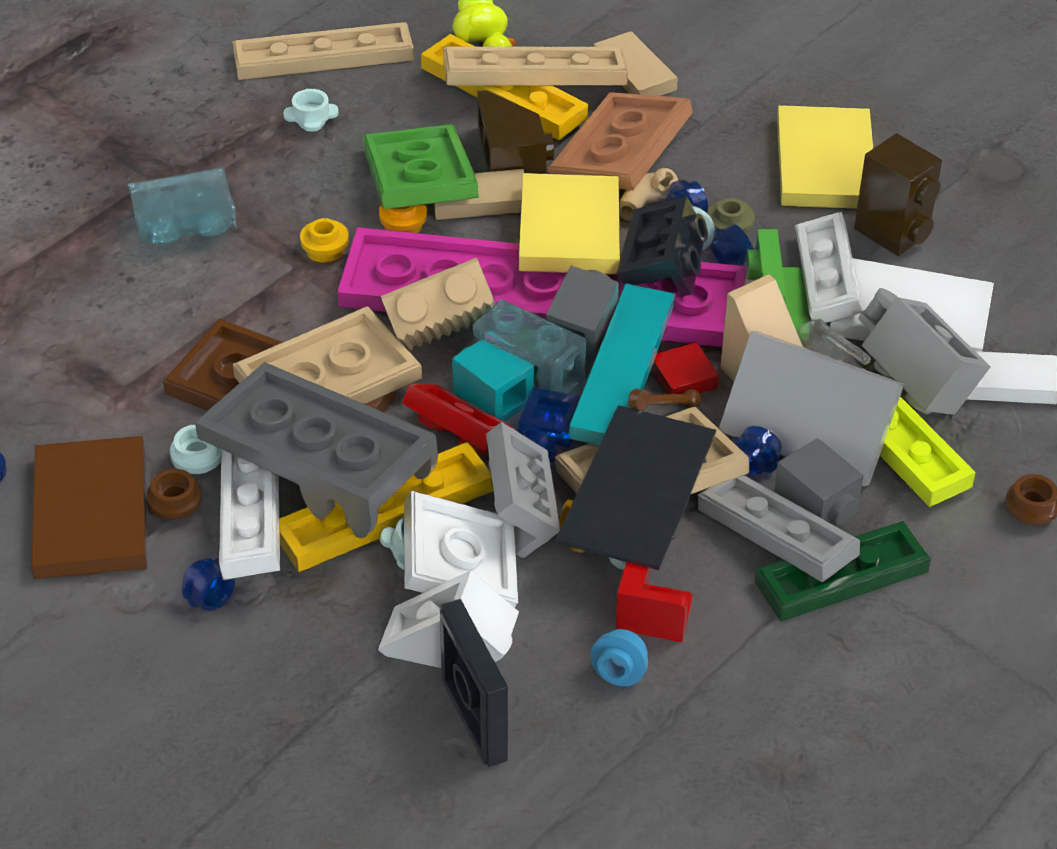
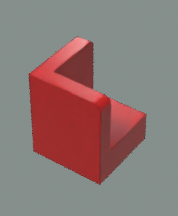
M626 562L617 593L615 630L624 629L635 634L683 643L692 606V593L649 584L651 568Z

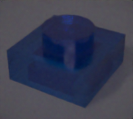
M532 387L518 423V432L532 441L570 448L573 440L569 439L570 424L581 396Z

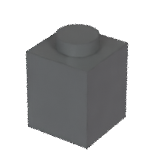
M570 266L546 314L547 336L550 341L595 358L618 304V282L611 280L600 271H586Z
M817 438L778 462L774 492L834 526H844L859 511V500L864 475Z

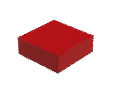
M697 342L656 354L651 372L666 394H682L688 389H695L699 393L718 388L719 374Z

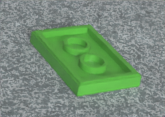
M454 125L365 134L363 136L364 152L383 209L479 198L478 181Z

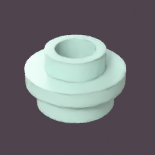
M189 425L176 433L174 441L170 446V458L172 464L177 469L185 470L190 474H201L213 470L221 463L222 449L198 439L195 425Z

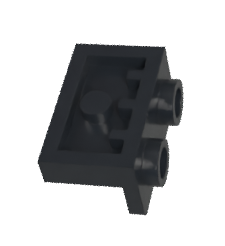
M687 196L633 209L617 274L624 286L625 284H651L671 277L681 297L693 294L696 276L701 272L700 258L703 244L708 240V229L704 217L700 213L696 214Z

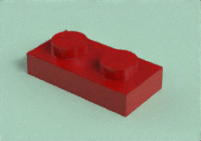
M409 384L402 401L403 405L419 413L417 420L420 423L439 431L449 430L460 437L458 440L460 445L468 442L477 454H488L486 434L502 422L515 431H519L438 384Z

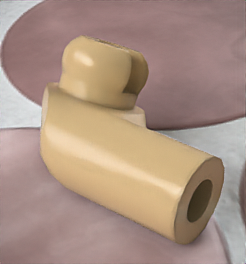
M660 168L655 173H646L634 190H625L619 201V216L624 220L630 221L633 209L664 202L669 199L678 186L676 174L668 168Z

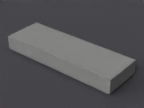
M745 475L709 487L698 495L699 511L821 582L825 581L860 554L859 539Z

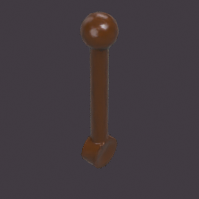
M635 388L630 392L628 398L629 407L644 411L648 405L683 404L686 408H697L701 403V395L695 389H688L682 394H649L646 390Z

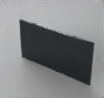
M618 405L560 529L556 543L660 570L670 543L675 539V531L701 468L707 462L706 456L716 435V429Z

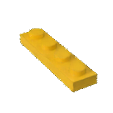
M449 34L421 54V69L446 81L443 65V48L475 47L452 34ZM454 85L477 97V91L487 90L538 113L544 133L551 132L552 137L557 140L562 139L588 119L587 103L552 85Z
M466 442L439 453L436 468L425 479H418L413 474L377 509V524L366 537L358 538L355 536L346 522L342 506L334 501L335 507L322 521L316 518L308 507L280 518V545L297 571H304L380 539L383 529L387 527L395 529L399 520L404 517V503L411 491L464 504L494 491L491 471L469 443Z

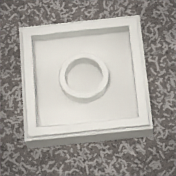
M411 491L404 503L405 588L424 593L472 570L515 608L518 604L514 526L504 522L496 513Z

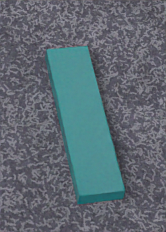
M625 284L571 421L569 439L600 445L618 405L630 408L628 404L630 392L635 388L644 389L674 307L675 294Z

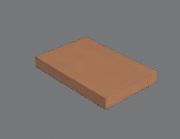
M610 92L548 167V173L619 176V189L634 190L693 113L690 99Z

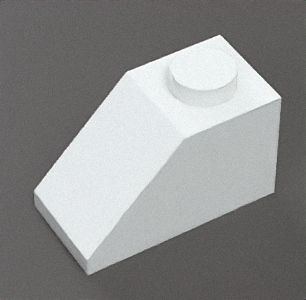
M470 570L395 606L378 650L387 657L441 668V605L461 598L493 660L497 662L507 653L512 644L511 634L519 611Z

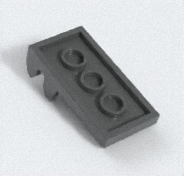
M266 362L261 364L195 421L198 439L299 484L307 507L319 520L322 521L335 507L334 501L338 502L344 510L347 524L358 538L366 537L377 524V509L413 474L418 479H425L436 468L438 461L436 434Z

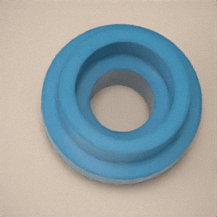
M617 629L603 634L596 640L590 652L592 666L598 675L607 682L617 686H631L638 683L648 668V652L645 643L638 635L628 630Z

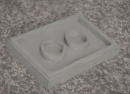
M751 331L719 430L786 457L819 438L863 474L862 486L870 485L904 384L762 332Z

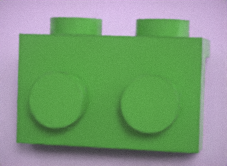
M758 229L755 250H747L746 279L755 281L770 274L776 280L800 341L808 342L810 340L811 328L802 269L799 267H782L778 229Z

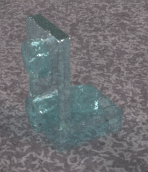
M505 300L497 301L492 309L490 308L473 324V335L539 367L536 376L539 382V406L557 413L585 384L586 338Z

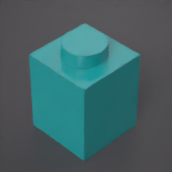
M489 334L474 345L464 348L457 356L452 358L453 394L505 422L533 403L534 365L492 334Z

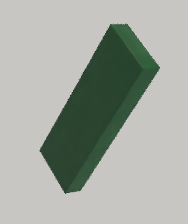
M901 521L855 536V538L860 540L859 556L823 582L785 560L757 568L754 582L781 622L929 572L931 558L905 522Z

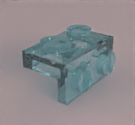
M224 168L129 184V193L140 244L152 242L156 245H165L177 241L182 236L199 233L202 236H216L224 233L228 228L236 227V208L234 200L230 196Z

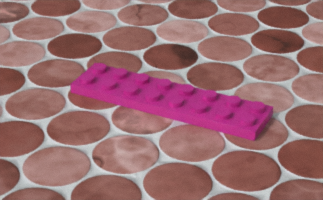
M357 227L337 292L338 307L362 309L368 306L372 311L387 312L381 298L382 295L477 258L499 311L496 318L489 315L487 322L547 329L546 314L567 273L519 271L520 244ZM701 262V272L696 276L693 294L681 297L671 277L651 284L635 285L675 294L674 307L661 341L690 344L697 342L699 345L722 347L727 295L729 292L745 285L746 266ZM605 274L611 280L618 282L619 301L624 289L622 281L618 274Z

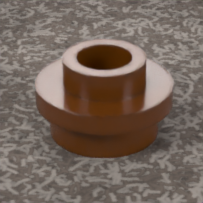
M168 469L160 472L153 478L151 486L147 491L149 509L153 514L163 519L176 520L185 518L193 514L202 502V491L199 483L189 472L182 469Z
M1024 475L1009 487L1005 498L1006 508L1014 518L1030 525L1050 523L1057 517V486L1053 481L1042 475Z

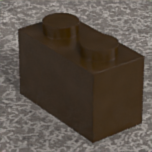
M898 133L867 152L864 157L854 229L897 256H900L915 244H922L929 237L934 226L932 215L935 199L941 187L939 176L942 159Z

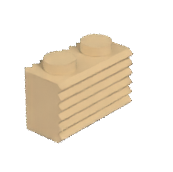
M477 258L381 296L396 337L410 352L414 346L421 348L423 342L430 344L433 338L440 340L442 334L449 337L451 331L458 333L461 327L468 329L470 323L477 325L480 319L487 322L489 315L496 318L499 312Z

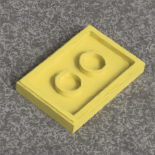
M778 105L777 131L781 206L857 209L864 157L867 152L873 149L870 109Z
M523 173L519 271L567 273L570 266H574L586 271L597 270L604 274H617L620 262L619 176Z

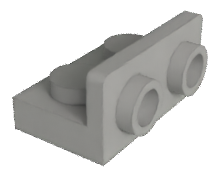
M501 422L486 434L490 459L489 467L491 469L495 496L494 505L497 515L507 524L514 526L515 554L525 558L560 532L548 450Z

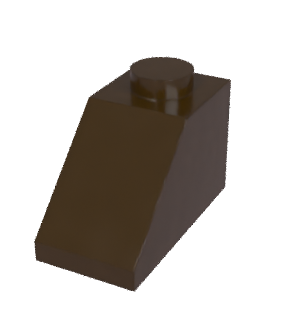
M477 91L478 131L487 171L524 169V173L546 174V161L554 160V143L552 133H544L540 115L490 91Z

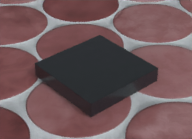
M461 598L442 604L440 609L442 682L483 763L491 767L508 761V686Z

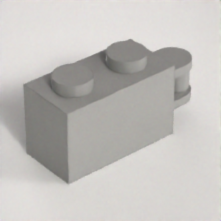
M879 288L867 308L858 317L860 322L871 332L862 346L875 359L873 365L876 370L886 378L903 383V389L907 392L905 395L907 402L924 414L936 412L955 415L991 367L925 302L900 298L884 288Z

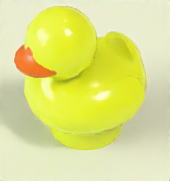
M493 0L458 1L459 12L456 14L452 24V30L456 37L469 43L484 42L482 47L516 46L514 39L503 35L508 26V18L500 7L493 4Z

